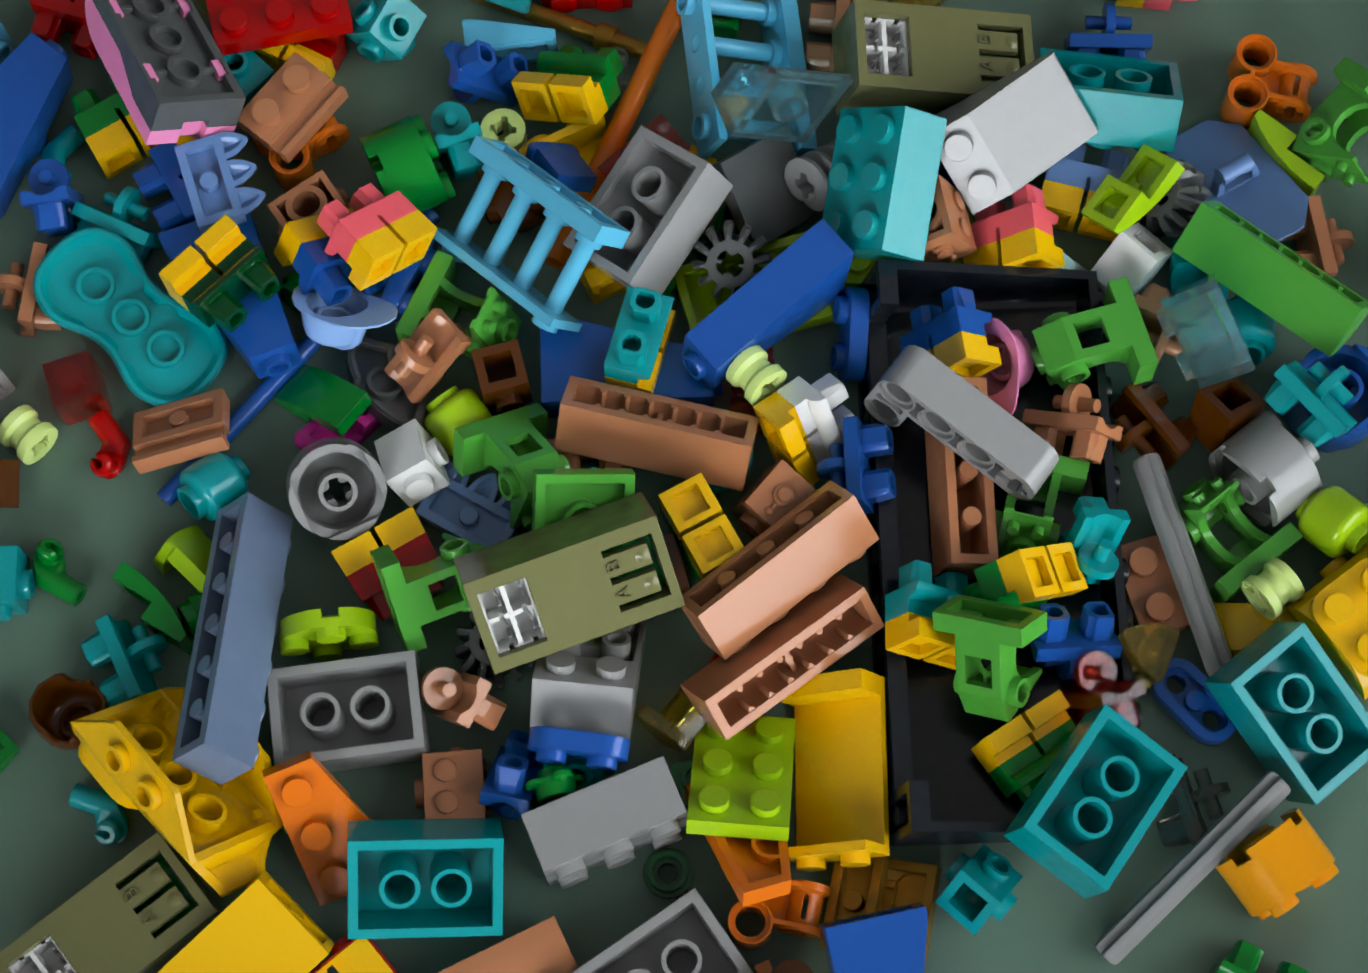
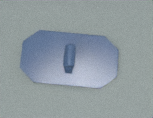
M1205 120L1176 136L1174 151H1166L1167 156L1175 160L1182 159L1191 163L1196 170L1201 171L1207 177L1203 187L1208 188L1213 195L1203 202L1218 200L1279 242L1305 228L1309 197L1242 125Z

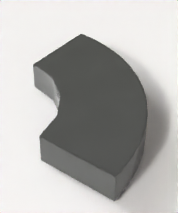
M364 336L361 344L351 350H347L346 365L350 383L367 392L372 403L366 410L377 421L392 431L414 418L423 426L427 412L425 407L430 402L431 394L428 393L421 403L412 404L407 398L404 389L384 371L385 367L396 355L394 350L396 345Z

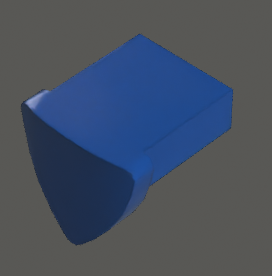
M532 142L527 147L526 157L574 192L591 193L597 176L579 155V151L575 146L556 142Z

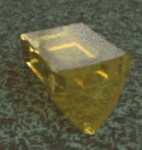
M1147 623L1125 629L1119 634L1118 639L1123 645L1124 652L1137 669L1136 678L1133 681L1135 690L1143 692L1153 684L1163 680L1180 634L1178 628L1159 623Z
M682 688L677 691L660 714L647 704H643L635 714L637 720L660 744L677 751H686L692 740L706 724V721L693 706Z

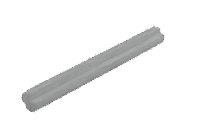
M1158 453L1145 454L1133 461L1132 466L1209 678L1230 661L1233 656L1161 457Z
M1268 771L1096 942L1095 947L1109 963L1113 965L1119 964L1290 794L1291 789L1289 785L1277 773Z

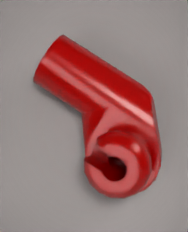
M101 410L94 414L88 422L102 441L100 451L95 455L97 459L91 458L90 467L96 476L112 479L124 471L131 442L109 411Z

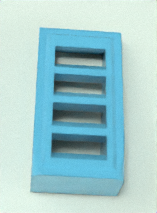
M477 19L462 20L464 44L466 46L471 45L478 39L490 43L491 47L495 50L496 56L504 58L513 51L524 55L527 59V64L536 63L540 51L558 52L555 29Z

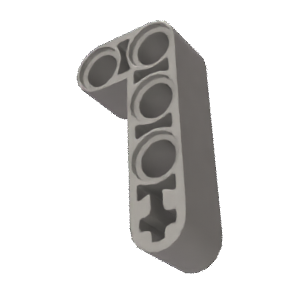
M908 345L900 352L864 400L867 411L882 424L897 427L909 417L1006 492L1021 500L1028 501L1034 498L1059 461L1058 453L1047 441L931 353L916 345Z

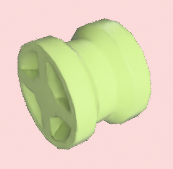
M507 108L495 109L489 112L481 122L480 128L483 137L505 142L517 151L524 147L528 141L525 122L521 115L514 110ZM503 130V134L497 136V134Z
M753 345L741 352L733 360L726 372V380L733 387H741L745 391L744 398L752 406L780 389L787 378V372L779 364H771L768 361V354L760 345Z
M26 404L11 411L0 424V443L4 447H13L16 450V456L25 465H31L44 457L58 437L56 427L50 422H41L38 419L36 410Z
M1272 557L1263 565V571L1259 575H1249L1241 582V589L1248 602L1257 612L1269 620H1274L1283 612V605L1287 602L1295 603L1305 595V589L1297 574L1284 561L1276 557Z

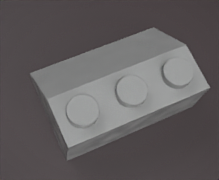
M641 125L590 202L631 233L622 249L602 245L600 250L595 249L589 263L626 288L628 286L634 288L641 287L663 294L733 185L706 160ZM574 228L563 243L571 251L578 241L574 237L577 232Z

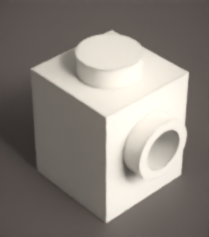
M1137 222L1115 238L1091 271H1097L1098 286L1104 293L1108 281L1127 276L1135 297L1136 294L1140 295L1174 252Z
M415 418L374 441L387 485L409 507L450 485L445 465L449 463V457L445 448L436 437L432 438Z

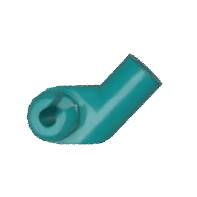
M69 124L43 148L40 160L55 159L65 165L66 159L86 140L75 127ZM69 171L70 176H71V180H72V179H73V175H72V173Z
M77 783L70 794L69 806L94 815L98 830L95 833V837L99 843L105 846L121 843L129 831V821L124 807L117 804L107 792Z

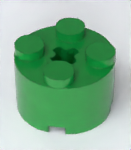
M419 114L413 117L407 116L359 137L369 164L385 197L399 190L423 213L448 202V199L456 196L452 183L438 159L440 155L432 136L427 131Z

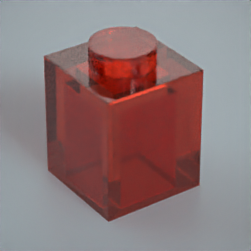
M88 350L42 364L53 407L67 426L88 420L101 410H108L109 413L113 412L102 370Z

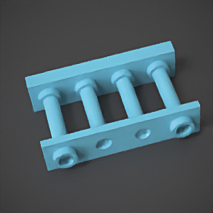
M676 0V11L681 16L693 112L691 133L693 139L696 140L698 157L708 159L727 139L753 142L772 130L781 127L786 128L798 157L817 149L797 0H761L760 2L745 0ZM712 15L757 21L761 26L763 43L715 37ZM717 56L762 61L767 69L768 84L720 78ZM722 97L768 103L772 108L774 126L725 120Z
M476 135L468 152L484 163L481 168L484 174L456 230L437 227L438 229L433 239L442 245L440 251L454 256L456 262L466 263L533 315L531 321L539 328L550 333H557L558 329L579 332L583 324L564 310L575 286L595 249L600 250L602 245L622 249L631 232L507 143ZM508 180L514 185L512 192L515 195L487 251H485L473 242L472 238L501 181L506 182ZM539 203L545 207L543 215L546 218L516 274L505 266L502 261L531 204ZM570 225L577 231L574 237L578 241L549 297H546L532 285L562 227Z

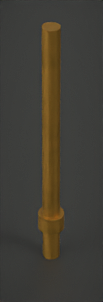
M472 0L593 42V48L599 50L601 47L615 48L618 52L640 59L648 42L619 33V27L605 22H600L599 25L533 2L531 3L529 13L523 14L485 0Z

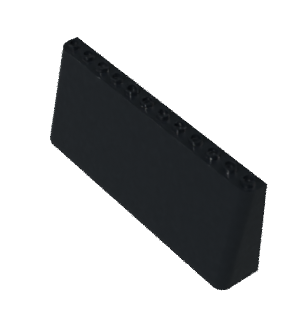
M877 259L859 286L867 288L870 297L867 364L862 381L857 382L860 421L864 425L882 424L867 411L864 400L891 363L900 354L899 338L913 331L910 312L914 309L930 304L941 307L943 313L942 292L954 286L970 289L974 292L977 310L992 313L993 318L999 319L1010 330L1022 331L1030 346L1035 348L1037 344L1032 330L1041 327L1042 321L1046 317L1058 312H1068L1071 315L1104 306V293L1101 288H1098L1097 271ZM1102 328L1091 329L1077 334L1082 349L1108 342L1105 333L1102 332ZM1035 363L1031 379L1019 390L1016 410L1012 415L1020 422H1022L1024 409L1061 412V409L1053 408L1052 401L1055 395H1063L1064 390L1058 384L1050 386L1046 378L1048 374L1041 375ZM1105 363L1089 368L1091 375L1079 383L1086 384L1091 391L1092 398L1101 401L1100 411L1098 413L1090 412V415L1100 416L1104 419L1105 424L1115 425L1113 421H1110L1108 405L1112 396V382L1110 377L1106 376ZM909 417L897 427L888 426L893 433V454L871 457L872 470L890 468L894 472L897 489L896 498L874 503V513L865 514L879 537V540L867 549L869 597L884 625L885 595L899 589V567L914 560L930 563L932 567L925 429ZM1066 436L1062 456L1069 457L1073 436ZM1107 441L1101 464L1090 463L1087 480L1081 495L1058 491L1053 513V523L1061 524L1059 537L1061 533L1069 529L1071 530L1076 520L1073 508L1081 496L1103 497L1109 509L1118 510L1117 492L1120 487V471L1117 466H1114L1112 448L1115 445V441ZM994 483L995 510L1003 511L1007 492ZM1016 500L1014 509L1017 512L1042 517L1044 506ZM1121 541L1114 553L1119 560V567L1114 577L1108 580H1101L1099 585L1087 584L1088 589L1076 594L1048 599L1046 604L1057 603L1065 606L1070 614V619H1081L1083 605L1087 602H1106L1115 615L1114 632L1123 645L1120 658L1093 659L1092 664L1080 665L1075 679L1062 680L1057 673L1056 666L1044 667L1042 662L1034 660L1030 644L1023 648L1017 647L1016 665L1029 668L1033 666L1040 667L1043 673L1030 691L1027 703L1024 707L1018 709L1012 720L1060 689L1070 705L1066 711L1075 726L1078 725L1084 715L1107 704L1139 729L1142 711L1140 703L1135 700L1133 683L1137 674V659L1130 650L1129 633L1133 625V613L1130 605H1126L1125 594L1129 567L1127 560L1122 558ZM932 567V583L935 584V578H933V567ZM968 580V585L976 582L977 580ZM884 626L872 635L874 673L885 677L889 846L1009 843L1010 841L1003 834L1024 803L1016 793L1006 798L971 751V748L1008 722L966 713L959 694L954 691L953 687L956 670L925 662L923 658L918 660L885 650ZM981 659L984 668L991 665L990 660Z

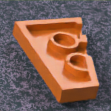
M310 751L262 770L264 781L319 907L348 896V821L373 820V818H369L350 798L347 790Z
M690 784L686 785L685 800L687 804L689 801ZM704 835L742 907L790 894L792 879L787 842Z

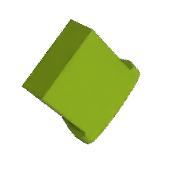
M198 525L181 529L171 535L163 544L154 558L153 566L162 575H165L175 567L202 593L212 541Z

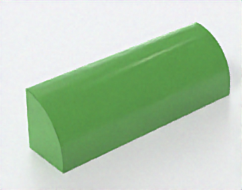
M1218 200L1205 201L1200 204L1172 249L1173 252L1329 357L1333 356L1347 342L1368 314V300Z

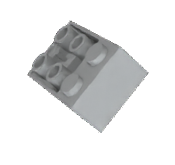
M647 620L537 659L532 676L530 727L547 726L615 735L630 740Z

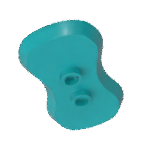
M88 227L74 231L60 240L45 255L37 267L33 278V291L41 310L58 325L87 336L98 343L111 356L127 387L141 400L155 406H160L201 394L220 373L227 357V342L222 329L216 323L210 328L207 327L170 295L159 288L149 277L137 252L119 234L98 227Z

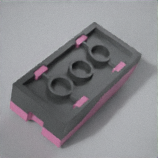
M85 0L86 22L94 47L146 145L177 143L178 137L184 135L201 139L217 133L235 131L246 96L192 0Z

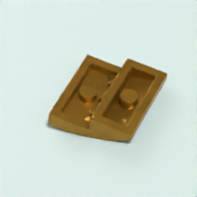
M887 856L871 858V865L867 867L840 866V861H835L830 883L831 892L827 899L823 923L919 902L926 906L928 914L924 968L926 969L936 909L935 901L938 897L942 869L938 865L890 859ZM822 938L820 939L819 947L825 949L824 940Z

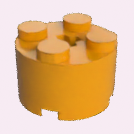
M1293 808L1280 815L1283 823L1276 828L1273 825L1269 826L1266 824L1252 833L1224 858L1225 861H1221L1215 867L1251 917L1257 916L1260 921L1271 915L1274 918H1278L1300 902L1295 895L1297 892L1311 885L1314 889L1318 888L1339 873V869L1333 863L1335 857L1299 808Z

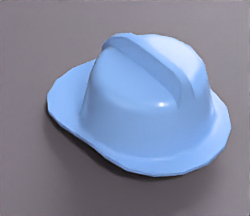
M299 286L294 289L291 297L294 306L301 311L302 326L306 335L316 343L342 351L351 350L361 344L366 329L387 325L395 320L398 314L394 304L372 295L367 296L356 288H352L349 297L342 303L327 306L317 292L303 295Z

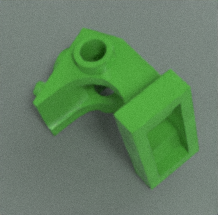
M1345 56L1333 69L1340 84L1302 123L1292 152L1324 174L1325 177L1322 181L1337 179L1342 180L1341 183L1344 186L1352 187L1354 182L1368 184V175L1363 173L1357 164L1358 159L1356 156L1350 153V148L1355 141L1368 132V69Z
M437 250L395 331L399 341L403 338L409 339L433 308H441L453 323L462 309L477 316L469 326L470 331L465 330L471 337L472 343L463 355L473 360L471 350L515 340L522 320L512 310L513 303L508 298L499 294L495 288L490 286L486 297L479 298L454 286L453 284L459 275L454 256Z
M1127 276L1108 281L1103 298L1104 306L1071 315L1068 312H1058L1046 317L1042 321L1041 327L1032 330L1037 347L1031 349L1032 357L1040 374H1048L1046 378L1050 386L1058 384L1065 390L1069 384L1079 383L1087 379L1091 375L1089 368L1108 362L1126 364L1133 385L1152 381L1159 361ZM1103 328L1108 342L1082 349L1077 334L1091 329Z
M538 402L454 428L453 467L462 477L492 467L498 470L497 482L500 493L505 500L511 503L510 527L512 529L524 525L525 529L532 527L534 469H571L566 457L563 454H558L546 440L548 412Z
M1059 455L1057 465L1033 499L1028 501L1021 500L1007 492L1004 510H995L998 557H1003L1018 549L1057 544L1061 524L1053 523V513L1058 491L1081 495L1087 480L1090 462ZM1016 500L1043 505L1042 517L1015 511Z
M1220 476L1212 481L1201 479L1188 486L1181 493L1183 500L1178 503V507L1192 546L1196 544L1223 574L1209 591L1211 597L1217 603H1228L1242 591L1241 582L1249 575H1259L1263 571V565L1272 557L1282 559L1294 549L1303 535L1291 522L1273 536L1256 528L1240 509L1245 505L1244 497L1237 489L1240 483L1237 480L1223 481ZM1222 519L1241 539L1229 551L1219 543L1210 530Z
M443 533L441 534L443 544L439 548L441 553L439 557L424 564L408 567L400 565L388 544L370 551L397 635L406 651L415 650L417 652L427 648L421 626L459 611H472L454 558L485 548L486 546L468 541L465 537L459 538ZM454 575L457 580L456 585L448 592L432 598L428 585Z
M957 594L932 611L933 630L955 634L956 673L953 681L954 691L959 694L966 713L1010 722L1018 709L1025 706L1029 699L1030 691L1043 673L1040 667L1033 666L1029 668L1016 665V648L1025 647L1047 631V611ZM981 659L990 660L991 665L984 668Z

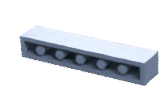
M249 492L217 512L172 758L173 762L220 785L253 769L258 758L259 748L257 743L261 720L266 710L264 699L267 680L272 671L271 655L274 636L279 627L277 617L280 598L285 588L284 573L287 556L292 546L290 535L293 518Z

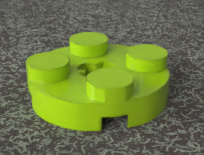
M338 607V615L322 616L321 608L289 615L279 622L280 654L283 656L313 653L314 661L328 662L341 659L343 657L342 650H367L379 645L375 613L365 608Z

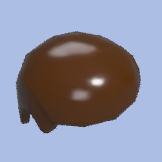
M58 673L37 685L29 699V719L40 737L51 746L64 750H78L81 741L73 733L70 722L107 709L110 706H108L106 696L100 692L99 687L90 678L84 680L68 677L64 673Z

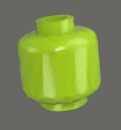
M455 385L425 407L429 414L424 420V425L433 438L436 437L441 442L448 456H453L454 428L483 420L493 415L473 389L459 390Z
M1328 486L1324 489L1320 488L1310 495L1296 511V518L1299 520L1298 530L1303 535L1302 538L1330 558H1340L1349 552L1356 554L1368 543V506L1342 487Z

